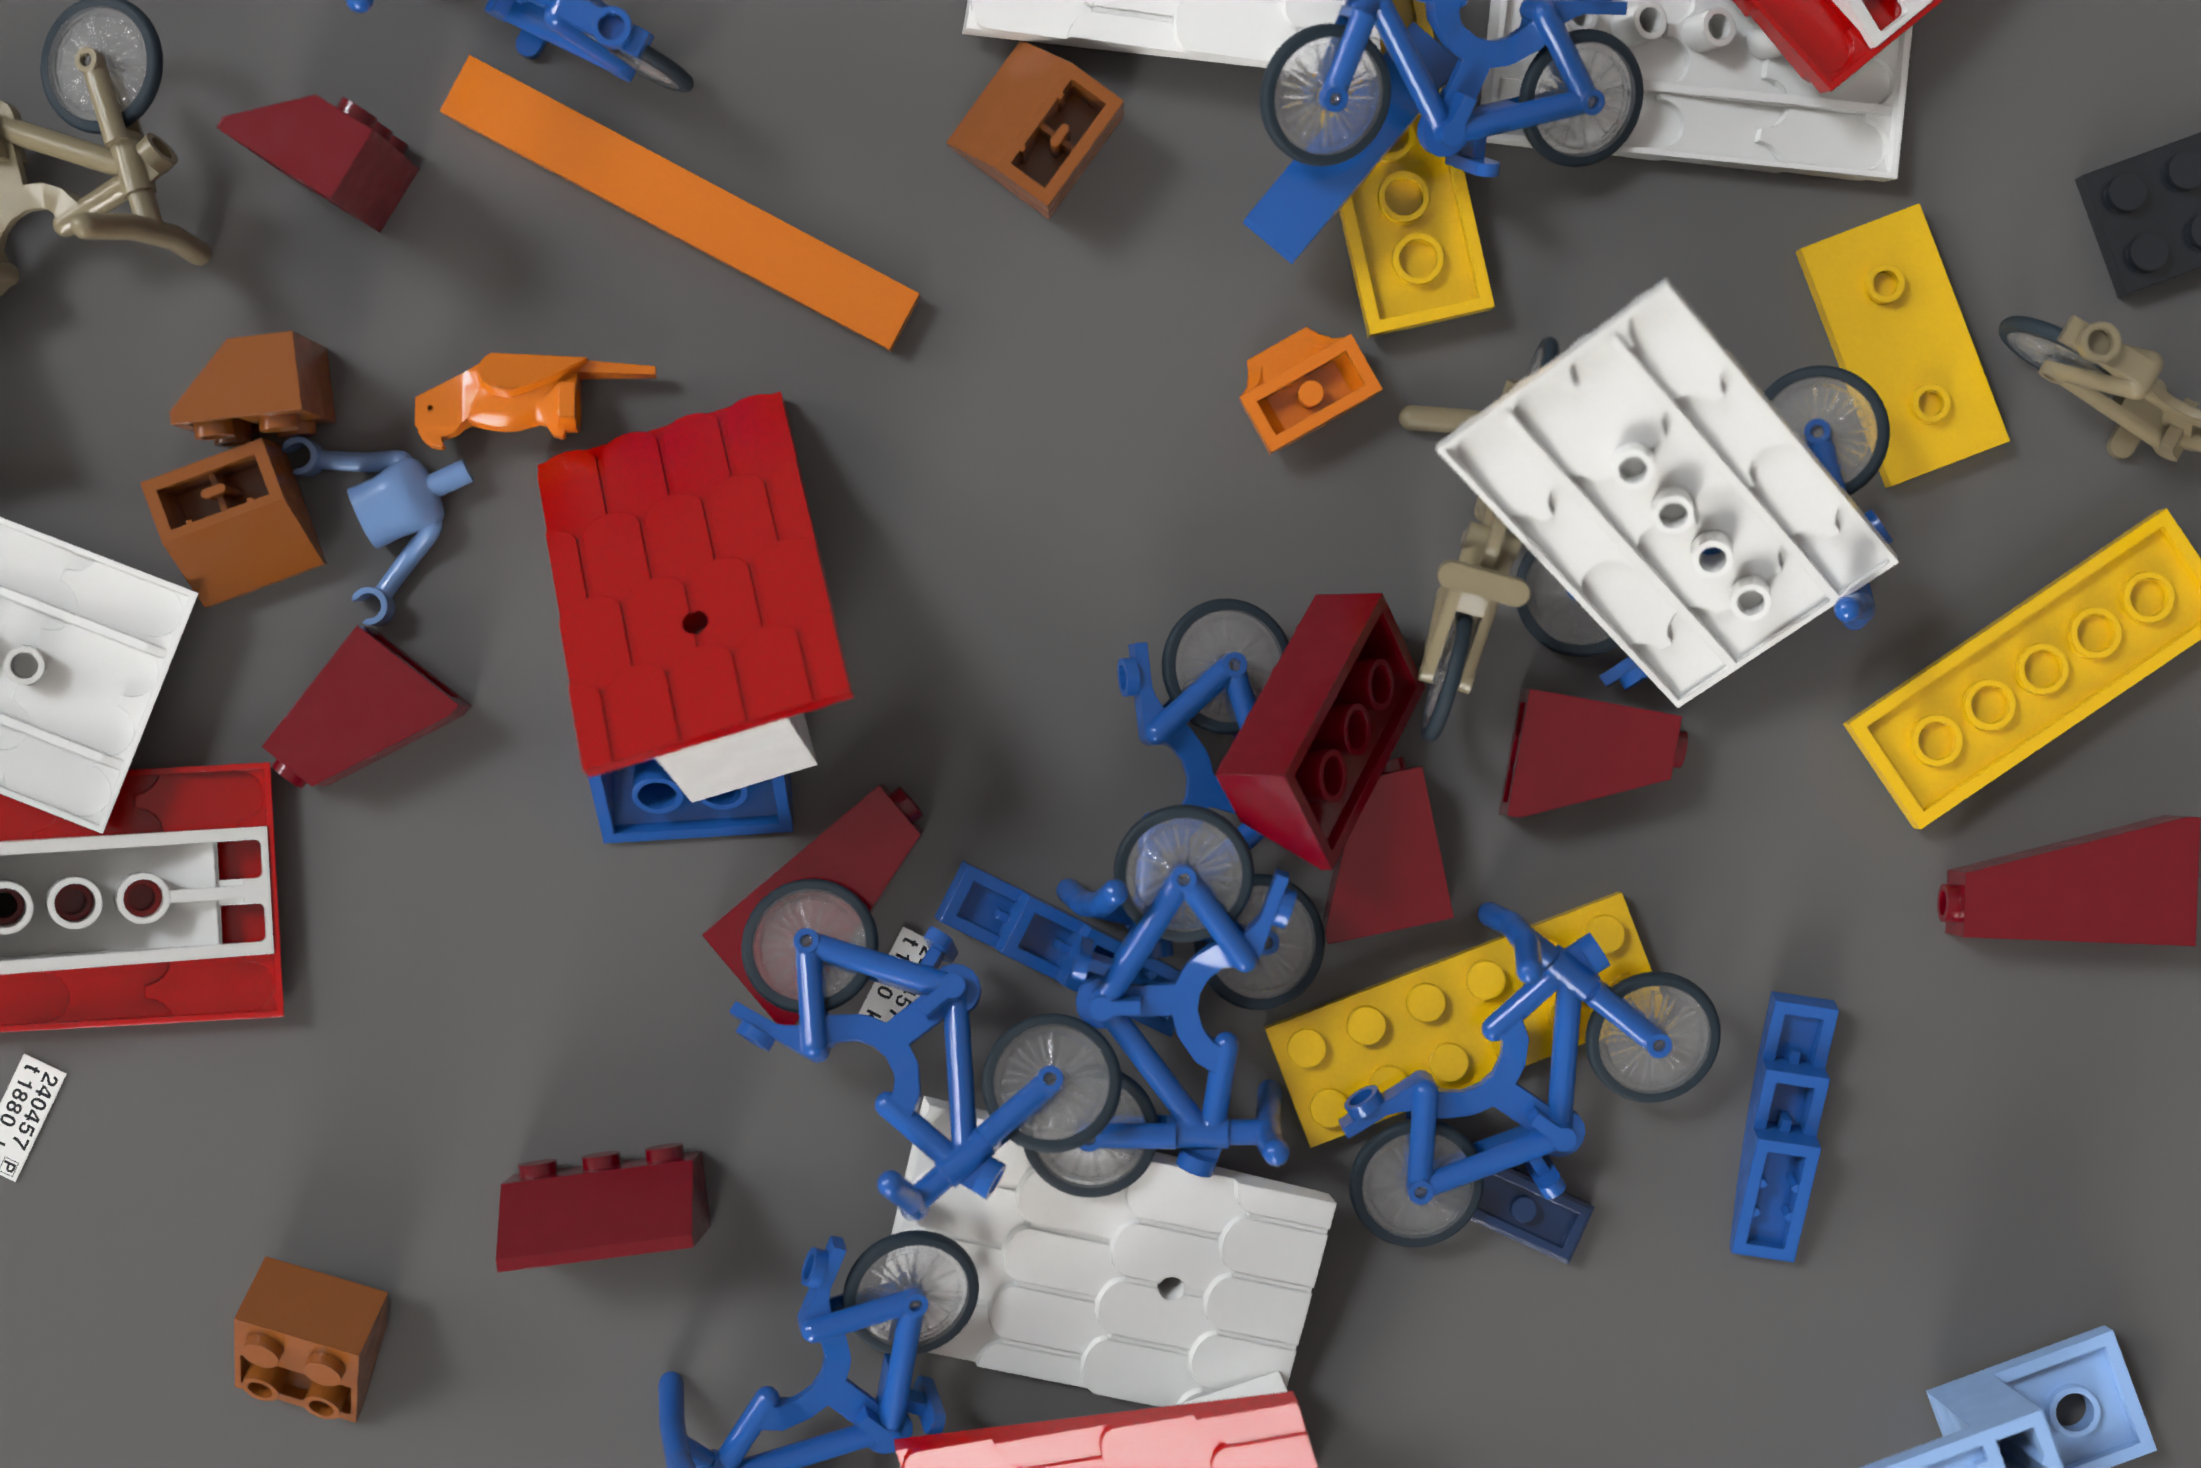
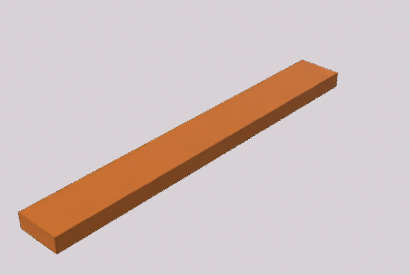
M471 55L468 56L440 109L444 116L889 352H892L921 297L918 292Z

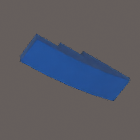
M1412 22L1407 27V30L1438 91H1440L1448 82L1458 59L1416 23ZM1388 51L1385 52L1383 57L1387 63L1391 78V101L1385 122L1375 139L1361 153L1339 164L1311 166L1293 160L1242 222L1291 264L1296 261L1365 182L1372 170L1405 134L1420 114ZM1375 75L1370 79H1362L1348 95L1349 100L1345 109L1341 112H1333L1302 150L1314 153L1329 152L1345 146L1358 136L1370 119L1375 105Z
M964 860L934 916L939 922L995 948L1001 954L1057 980L1062 986L1077 993L1079 987L1084 982L1071 978L1074 955L1081 936L1094 940L1093 952L1110 958L1114 957L1124 941ZM1159 958L1147 959L1131 984L1176 982L1181 970ZM1088 971L1085 981L1099 974ZM1173 1016L1130 1017L1169 1037L1172 1036L1175 1030Z
M1771 991L1758 1051L1738 1172L1729 1246L1733 1254L1795 1262L1821 1152L1817 1133L1830 1082V1077L1825 1068L1839 1013L1834 1000Z

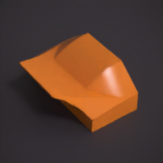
M1305 327L1247 360V388L1239 397V401L1269 455L1348 413L1380 393L1383 388L1352 334L1346 337L1332 338Z

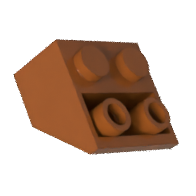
M1019 41L947 140L946 145L1044 217L1050 219L1123 119L1124 100L1073 63L1025 41Z
M294 331L227 338L169 411L171 425L194 432L195 440H214V446L218 447L240 446L254 441L253 433L277 432L279 439H289L296 436L305 438L316 436V425L336 423L327 348Z
M259 438L140 482L163 546L193 591L199 593L197 597L205 608L213 607L327 565L297 480L292 473L293 469L287 453L281 450L282 445Z
M265 1256L234 1318L235 1387L244 1389L247 1394L262 1401H274L277 1399L304 1407L308 1412L319 1418L330 1420L341 1418L356 1423L362 1411L386 1330L388 1292Z

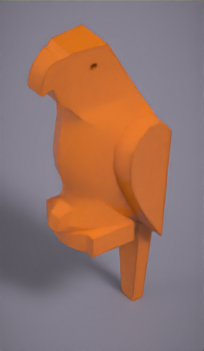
M489 353L474 367L416 396L415 426L426 445L432 449L442 451L446 449L444 445L445 440L457 437L470 427L498 432H516L543 426L548 428L553 437L564 440L567 433L581 432L582 379H657L656 366L591 361L587 357Z

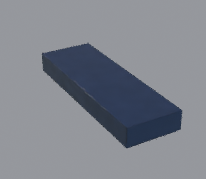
M1439 1135L1435 1136L1434 1157L1459 1148L1450 1140ZM1402 1161L1393 1183L1395 1186L1406 1190L1400 1179V1170L1403 1167ZM1512 1167L1484 1178L1482 1198L1471 1220L1569 1265L1595 1207L1591 1203L1565 1191L1553 1199H1545L1530 1175ZM1471 1183L1436 1195L1430 1202L1457 1213L1468 1196ZM1425 1188L1415 1190V1193L1421 1194L1425 1191Z

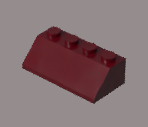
M1383 593L1316 594L1215 774L1240 822L1320 870H1333L1426 688L1424 682L1418 681L1419 671Z

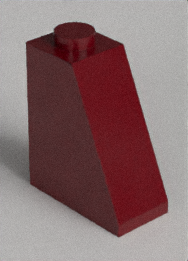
M357 625L262 745V748L276 758L272 764L273 769L295 786L304 788L307 783L312 787L329 786L464 716L472 705L376 629Z
M1521 689L1499 814L1522 818L1671 780L1673 768L1680 769L1682 767L1687 752L1688 732L1680 730L1682 716L1541 690Z
M1404 756L1388 760L1334 866L1322 918L1325 942L1327 944L1454 918L1423 767L1412 766L1406 768Z

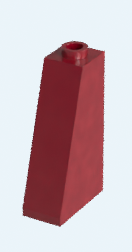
M884 784L877 786L702 934L704 939L775 1023L795 1025L799 1022V1014L782 1010L766 1001L755 990L746 975L742 961L741 944L744 928L750 914L756 905L771 891L786 883L801 879H823L838 883L855 893L872 913L924 834V831L916 823L924 814L900 786L892 793ZM805 892L784 899L765 916L756 935L754 954L762 979L780 995L798 1000L796 953L793 943L796 932L803 928H811L817 933L852 943L863 926L860 917L846 902L826 893ZM826 967L827 979L834 969Z
M2163 815L1947 870V884H1942L1938 892L1937 910L1941 922H1945V933L1967 938L2196 946L2201 817Z

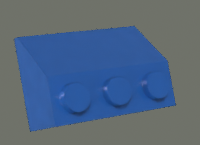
M656 758L590 778L588 777L604 844L794 832L791 773L693 803Z

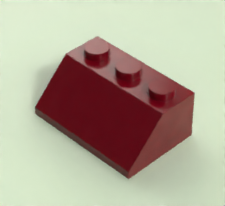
M315 94L226 115L221 118L216 127L272 167L381 233L420 168L404 156L409 147L408 144L393 135L394 132L379 123L375 116L345 97H342L335 107Z
M669 1143L646 1148V1158L621 1161L620 1151H606L582 1156V1166L558 1169L557 1159H543L519 1164V1174L512 1175L501 1184L496 1247L497 1273L694 1248L711 1227L702 1151L684 1153L683 1143Z

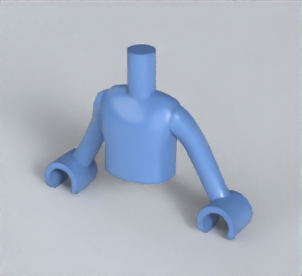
M296 436L289 438L282 445L281 450L283 452L291 453L307 446L311 454L308 464L295 469L292 472L294 475L307 478L313 477L320 473L322 469L365 473L381 472L373 478L347 489L355 514L366 536L375 548L379 549L401 537L417 533L406 544L375 588H360L352 596V602H361L371 596H377L381 603L380 612L374 618L366 619L362 623L371 626L385 625L392 619L395 613L393 596L439 538L443 529L444 508L441 497L474 482V477L468 464L464 459H461L430 474L421 461L412 458L405 451L323 450L318 443L305 437Z

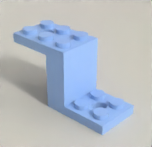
M2103 1325L1927 1390L1926 1393L1943 1437L1860 1468H2111L2157 1451L2114 1331ZM2068 1394H2081L2086 1403L2084 1416L2073 1425H2061L2056 1417V1408L2059 1401Z

